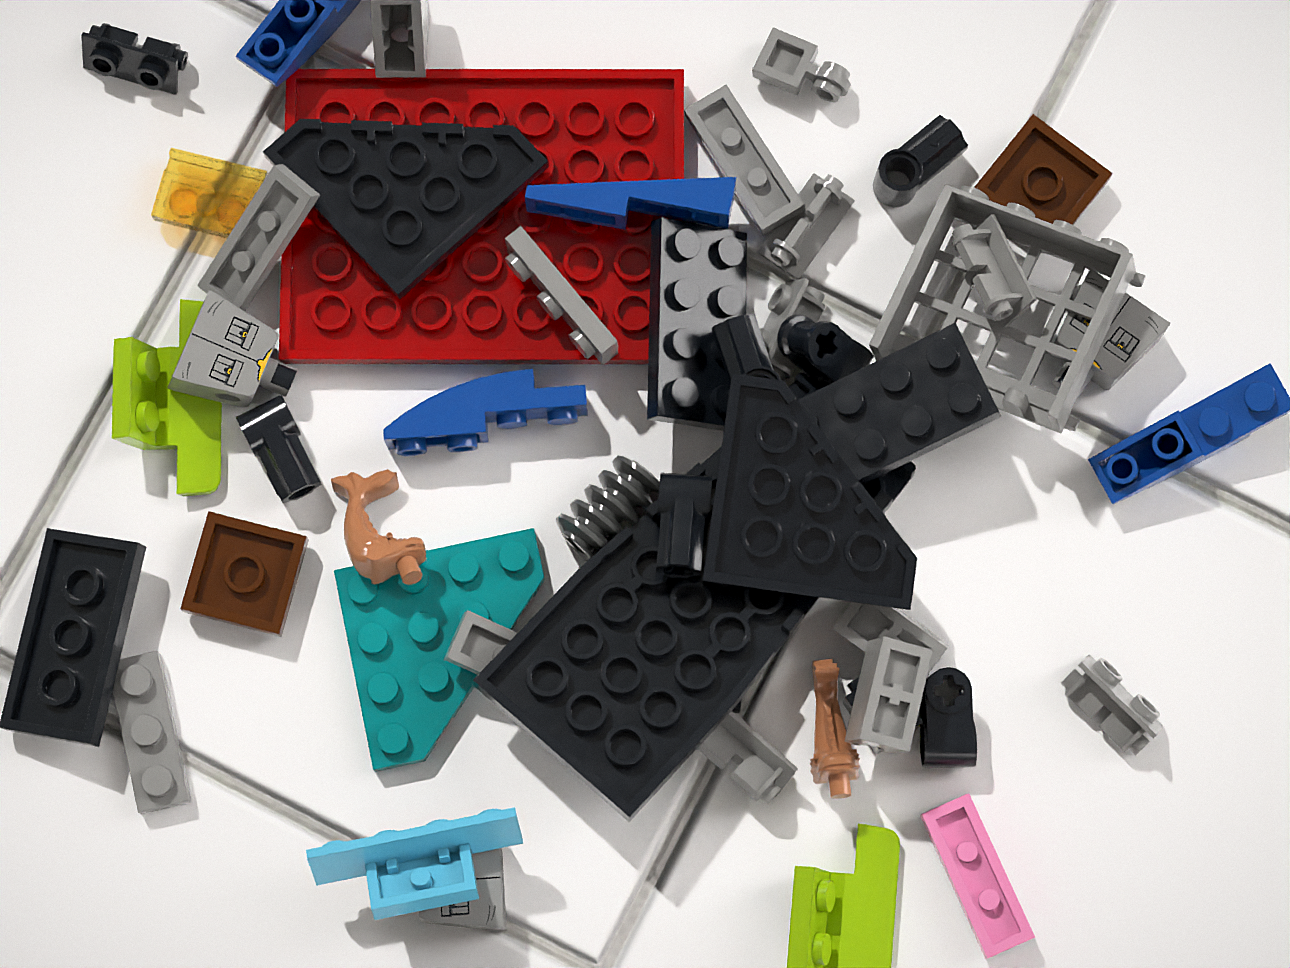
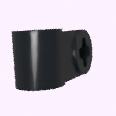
M792 315L785 319L778 331L777 344L782 355L788 358L822 388L868 366L874 358L873 353L869 349L852 339L838 325L829 321L815 323L804 315Z
M946 667L939 669L926 678L921 700V720L923 723L920 726V757L922 767H975L977 762V734L973 721L971 682L966 674L957 668ZM943 679L947 680L949 688L957 689L958 696L951 699L948 706L944 704L943 697L934 695V689L942 685Z

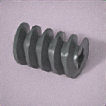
M618 455L612 461L617 474L603 470L598 475L603 489L591 484L584 489L589 504L575 499L570 504L575 518L562 513L556 518V523L564 539L585 561L594 556L592 552L595 549L599 551L608 543L607 537L609 535L615 537L623 530L620 524L623 520L631 524H636L639 521L635 508L640 506L647 509L653 503L649 496L652 491L659 494L660 481L638 462Z

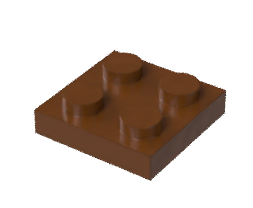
M1032 114L974 188L985 193L989 197V201L1007 206L1008 203L1022 205L1035 214V218L1051 224L1055 220H1061L1074 225L1108 183L1113 173Z
M208 511L180 610L184 613L282 637L308 545V537Z

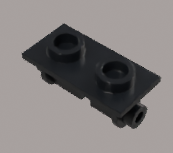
M102 23L101 26L92 25L89 33H82L83 68L95 71L103 76H112L140 84L151 90H160L177 95L178 70L183 71L188 60V52L181 50L180 44L169 43L147 36L142 48L135 47L138 42V33L117 28L108 23Z

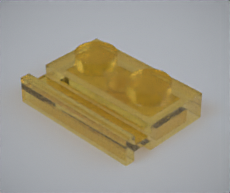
M170 147L168 154L170 157L167 167L163 171L151 217L157 222L228 238L265 180L268 172Z

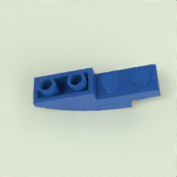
M279 0L236 54V59L277 87L297 71L332 36L362 0Z
M1269 363L1181 412L1178 410L1089 458L1088 461L1111 503L1114 505L1250 437L1251 433L1290 413V396L1273 366Z
M533 369L509 371L477 378L442 391L403 413L383 429L384 441L388 450L396 449L397 455L401 456L422 455L427 453V447L447 446V450L450 452L474 451L478 449V443L489 442L488 423L497 422L498 428L515 429L527 426V420L547 419L550 425H568L578 422V416H588L586 386L536 388Z

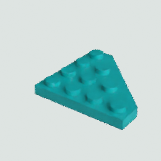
M534 528L426 550V561L419 566L422 578L412 585L404 584L400 574L391 576L382 583L372 584L371 579L360 575L354 566L334 570L374 772L426 761L435 748L436 742L474 689L473 679L477 674L444 660L464 612L467 610L513 630L517 623L516 621L544 583L545 578Z

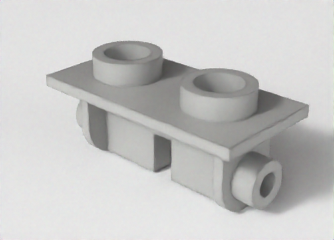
M813 173L798 194L805 204V211L772 230L757 253L795 279H800L855 200L841 191L844 185L836 177L828 174L823 179Z
M991 214L977 229H973L971 224L957 227L952 233L955 238L952 245L958 251L967 271H976L977 273L972 281L984 303L983 309L985 313L993 315L994 319L1000 320L1003 328H1006L1028 309L1037 298L995 214Z
M807 278L786 281L785 284H781L774 291L768 303V309L771 312L764 327L760 328L773 370L783 381L785 378L790 379L796 365L779 351L777 335L781 324L792 315H804L818 323L825 309V305L822 303L825 295L815 288L807 287L810 281Z
M1089 654L1078 665L1085 673L1081 675L1074 669L1061 682L1068 690L1065 695L1090 719L1105 706L1111 714L1098 727L1121 750L1125 752L1129 749L1136 756L1150 742L1143 733L1146 731L1154 739L1164 727L1157 720L1160 717V713L1144 696L1137 694L1133 697L1120 684L1123 678L1112 664L1103 658H1099L1096 661Z
M732 711L696 749L702 752L721 770L731 759L739 766L733 771L730 778L746 790L756 802L761 798L769 804L798 770L780 750L769 744L747 725L739 715Z

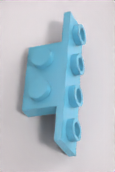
M513 807L503 810L487 809L478 815L454 820L438 819L429 822L425 826L400 831L384 830L374 836L351 841H330L322 847L307 849L306 856L316 886L367 876L371 911L374 920L479 899L472 854L524 843L516 809Z

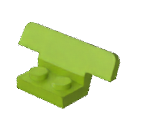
M180 299L179 347L156 348L133 337L114 339L112 439L141 450L177 449L176 494L184 497L212 494L220 486L222 402L176 392L167 388L204 302Z
M858 823L854 874L829 872L817 867L795 866L787 968H891L900 839L893 830Z

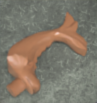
M387 469L376 472L367 478L350 472L348 475L332 478L333 491L348 499L344 518V540L349 558L357 572L363 577L371 579L372 584L382 583L397 574H400L403 583L406 585H412L420 581L422 572L419 566L426 561L424 541L418 537L399 538L397 540V538H393L391 532H388L386 536L379 535L377 530L373 528V524L369 521L368 514L364 511L371 502L391 495L399 489L397 472H391Z
M833 659L812 661L816 710L814 754L809 764L812 767L810 772L813 775V782L815 784L829 783L831 798L841 799L851 796L850 780H857L859 778L858 770L860 765L858 762L860 754H857V749H852L850 743L844 742L847 730L838 701V674L840 668L837 667L838 663L833 662Z

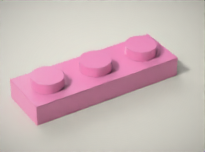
M965 794L921 814L920 817L985 959L1035 938L970 794Z

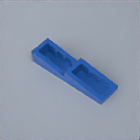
M737 177L527 185L525 202L527 212L626 230L629 211L728 229Z

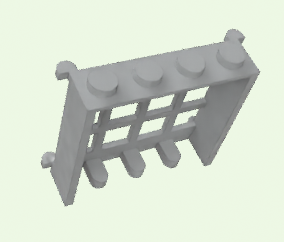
M945 184L869 346L875 360L878 361L916 342L917 340L900 334L914 302L946 314L947 316L941 329L956 323L959 319L990 331L991 333L976 365L997 408L1062 434L1064 428L1076 431L1080 420L1069 415L1129 284L1135 287H1142L1146 275L1136 272L1133 254L1129 253V249L1124 244L1116 240L1101 238L1100 241L1083 236L1080 229L1068 222L1055 220L1051 224L1035 218V214L1022 205L1008 203L1007 206H1003L989 201V197L985 193L974 187L964 185L961 189H957ZM991 214H995L1007 239L1030 247L1021 266L1027 280L1041 252L1074 264L1060 295L1030 284L1037 300L1055 306L1040 338L1010 326L1003 328L1000 320L994 321L963 309L974 286L972 279L977 273L976 271H967L960 257L940 250L954 219L978 228ZM934 261L967 273L952 304L920 292ZM1085 268L1110 277L1096 309L1071 300ZM1065 311L1091 320L1077 352L1051 343ZM1002 336L1035 349L1020 381L987 368ZM1046 353L1071 363L1057 395L1031 385Z

